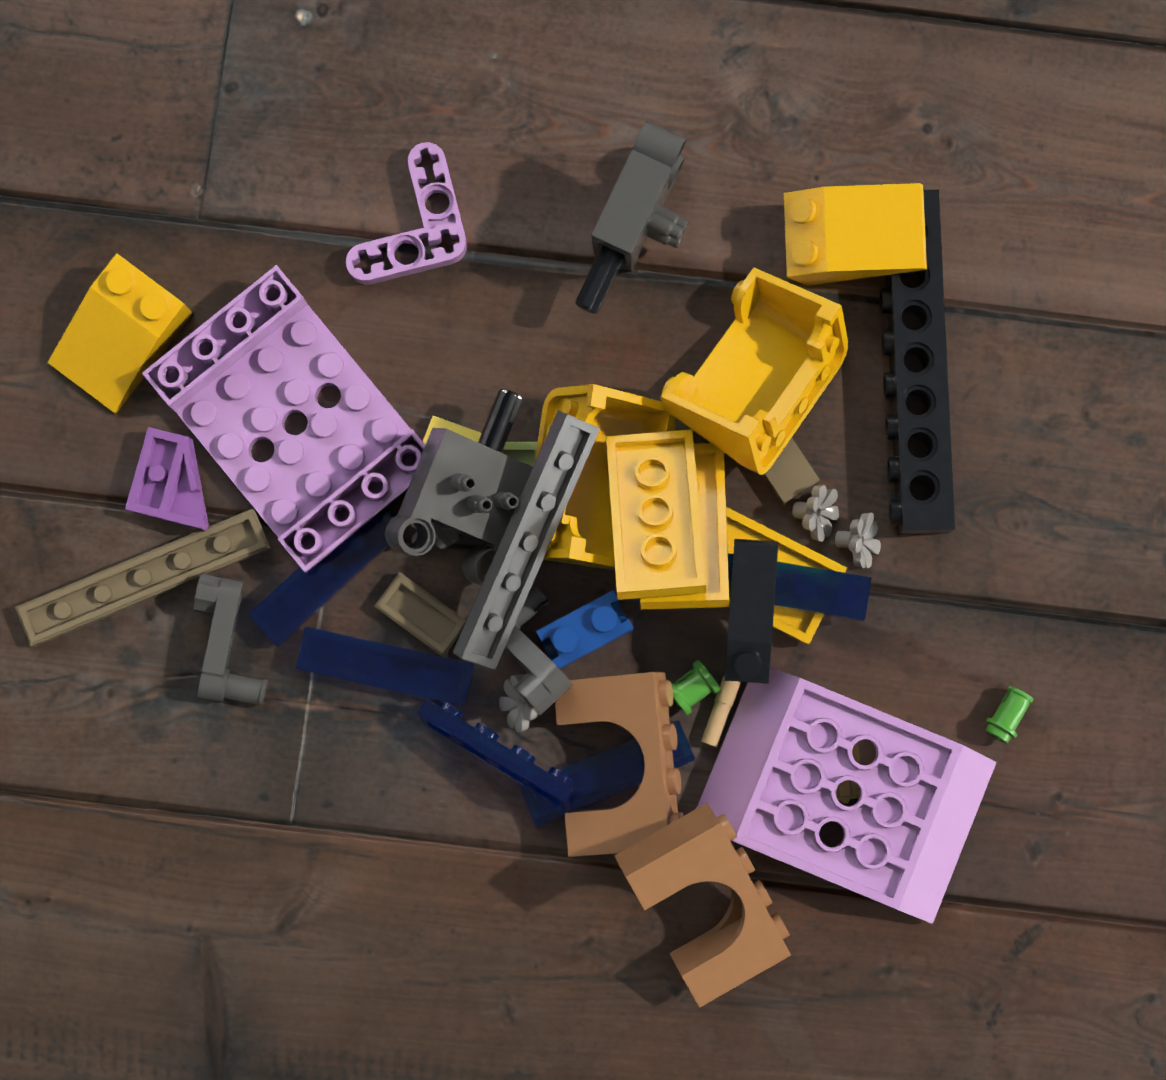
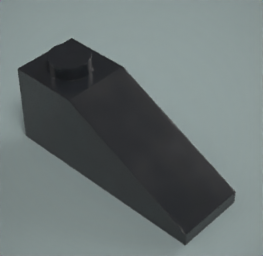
M734 539L724 681L769 684L779 542Z

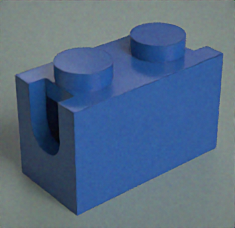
M612 590L536 632L551 661L562 670L633 632L634 628L630 620L626 618L619 605L618 598Z

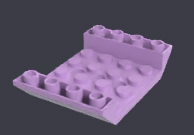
M277 265L142 372L163 400L178 414L277 535L280 543L305 573L408 490L425 448L424 442L405 423ZM326 386L336 387L341 393L339 403L332 408H323L318 403V393ZM292 413H302L307 417V428L299 435L288 434L285 430V420ZM258 440H270L274 445L273 456L265 462L255 461L251 452L253 445Z
M770 668L769 684L747 682L697 808L708 803L716 817L725 814L737 835V838L731 841L933 924L997 762L962 744L802 678ZM863 739L872 742L876 748V757L869 765H860L855 761L852 754L855 743ZM846 780L855 782L860 790L858 801L851 806L842 805L836 797L837 786ZM830 821L839 823L844 832L843 840L835 847L825 846L819 836L821 827Z

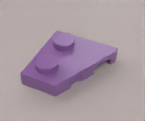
M148 427L125 510L207 531L209 523L193 439Z

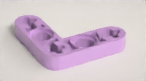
M430 142L420 143L410 151L408 156V167L424 228L354 246L347 254L346 267L351 278L357 283L370 285L451 265L460 261L465 255L467 241L446 158L442 149L436 144ZM429 154L432 160H439V162L433 164L437 183L428 184L424 168L416 167V165L422 163V155ZM443 178L445 179V183L438 182ZM420 184H428L422 189L419 187ZM434 193L445 194L449 199L448 209L441 214H433L426 209V200ZM444 234H450L452 240L459 239L460 242L453 245L454 252L446 253L443 247L431 249L433 258L426 260V250L421 239L428 238L429 246L440 244ZM411 243L418 248L419 255L414 263L404 265L395 259V251L399 245ZM387 248V257L392 269L385 270L384 262L371 265V273L364 274L361 268L354 269V265L360 263L361 255L368 254L370 260L381 259L383 256L380 249Z

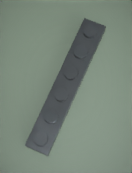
M559 410L557 411L520 496L519 504L513 512L453 653L461 659L494 670L496 669L600 428Z

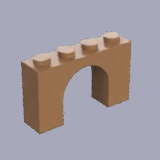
M665 672L569 680L573 686L555 701L557 725L611 722L628 730L641 747L645 765L644 776L639 789L623 805L616 808L565 813L568 857L620 853L683 817V813L678 812L676 796L681 792V776L679 769L674 768L672 750L677 748V732L674 724H670L668 708L673 705V688L671 682L666 680Z
M708 803L614 855L644 911L695 883L712 881L722 883L731 888V902L722 920L711 930L669 953L699 1008L791 956L783 940L790 936L787 928L777 912L770 916L766 907L773 902L761 881L758 880L752 883L748 875L755 871L754 866L744 849L741 847L735 851L730 842L737 838L732 825L725 814L716 817Z

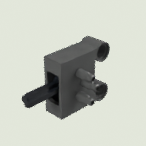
M648 121L642 126L591 234L593 253L596 255V259L575 301V304L580 309L592 314L599 312L619 268L622 267L632 272L648 237L664 245L679 248L683 239L681 235L685 232L689 222L680 217L679 214L664 208L663 205L685 159L680 156L686 143L685 138Z
M502 388L498 391L478 442L445 428H432L399 513L386 526L385 537L390 548L396 552L408 555H424L431 550L435 543V528L431 524V522H434L481 542L480 546L473 547L466 552L461 566L467 580L474 584H483L485 578L481 574V563L487 556H490L493 561L533 469V466L502 453L522 403V397L519 394ZM413 523L417 528V539L412 545L407 546L403 540V533L405 528Z

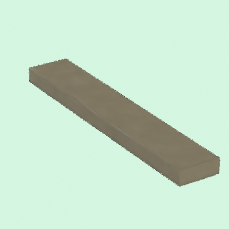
M253 508L209 526L207 531L200 530L16 606L15 609L30 646L36 647L198 580L201 573L210 575L272 548L258 513Z

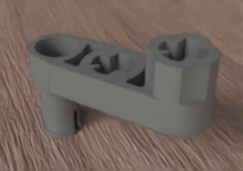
M201 573L197 584L193 611L212 614L213 620L197 697L222 703L224 699L263 706L268 680L232 674L230 669L227 668L244 581Z
M532 584L504 651L528 673L514 686L515 690L537 714L541 715L573 685L565 674L522 633L521 626L549 603L541 591Z

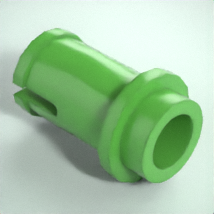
M1009 686L992 718L987 717L985 723L988 726L985 729V733L1004 744H1008L1011 738L1016 739L1018 734L1015 730L1034 699L1022 690Z

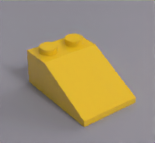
M921 183L829 186L784 193L788 278L809 286L927 270L924 193Z
M116 253L89 288L47 363L116 414L145 377L142 372L161 357L192 317L193 313L182 301Z

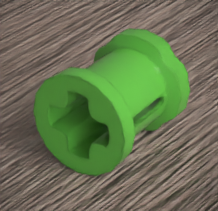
M699 660L693 663V669L675 683H671L673 700L686 716L692 713L691 707L710 692L716 694L721 690L715 679Z

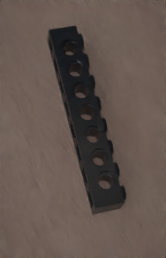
M939 189L923 190L927 270L913 271L920 279V286L916 288L906 287L900 280V273L886 275V288H880L879 296L881 314L887 313L888 330H882L881 347L883 356L889 355L890 372H884L883 390L884 397L891 398L892 414H886L885 434L887 440H893L894 456L887 459L888 482H895L896 499H890L889 520L891 525H897V535L948 534L955 530ZM905 312L916 313L922 320V328L910 330L905 327L902 322V314ZM914 353L920 356L924 362V370L918 373L909 371L904 365V355ZM910 395L921 397L926 404L925 414L915 415L909 412L905 404L906 397ZM918 437L926 442L928 446L926 457L918 458L909 452L907 447L909 438ZM920 479L927 483L930 489V495L927 500H917L911 495L909 490L911 480Z

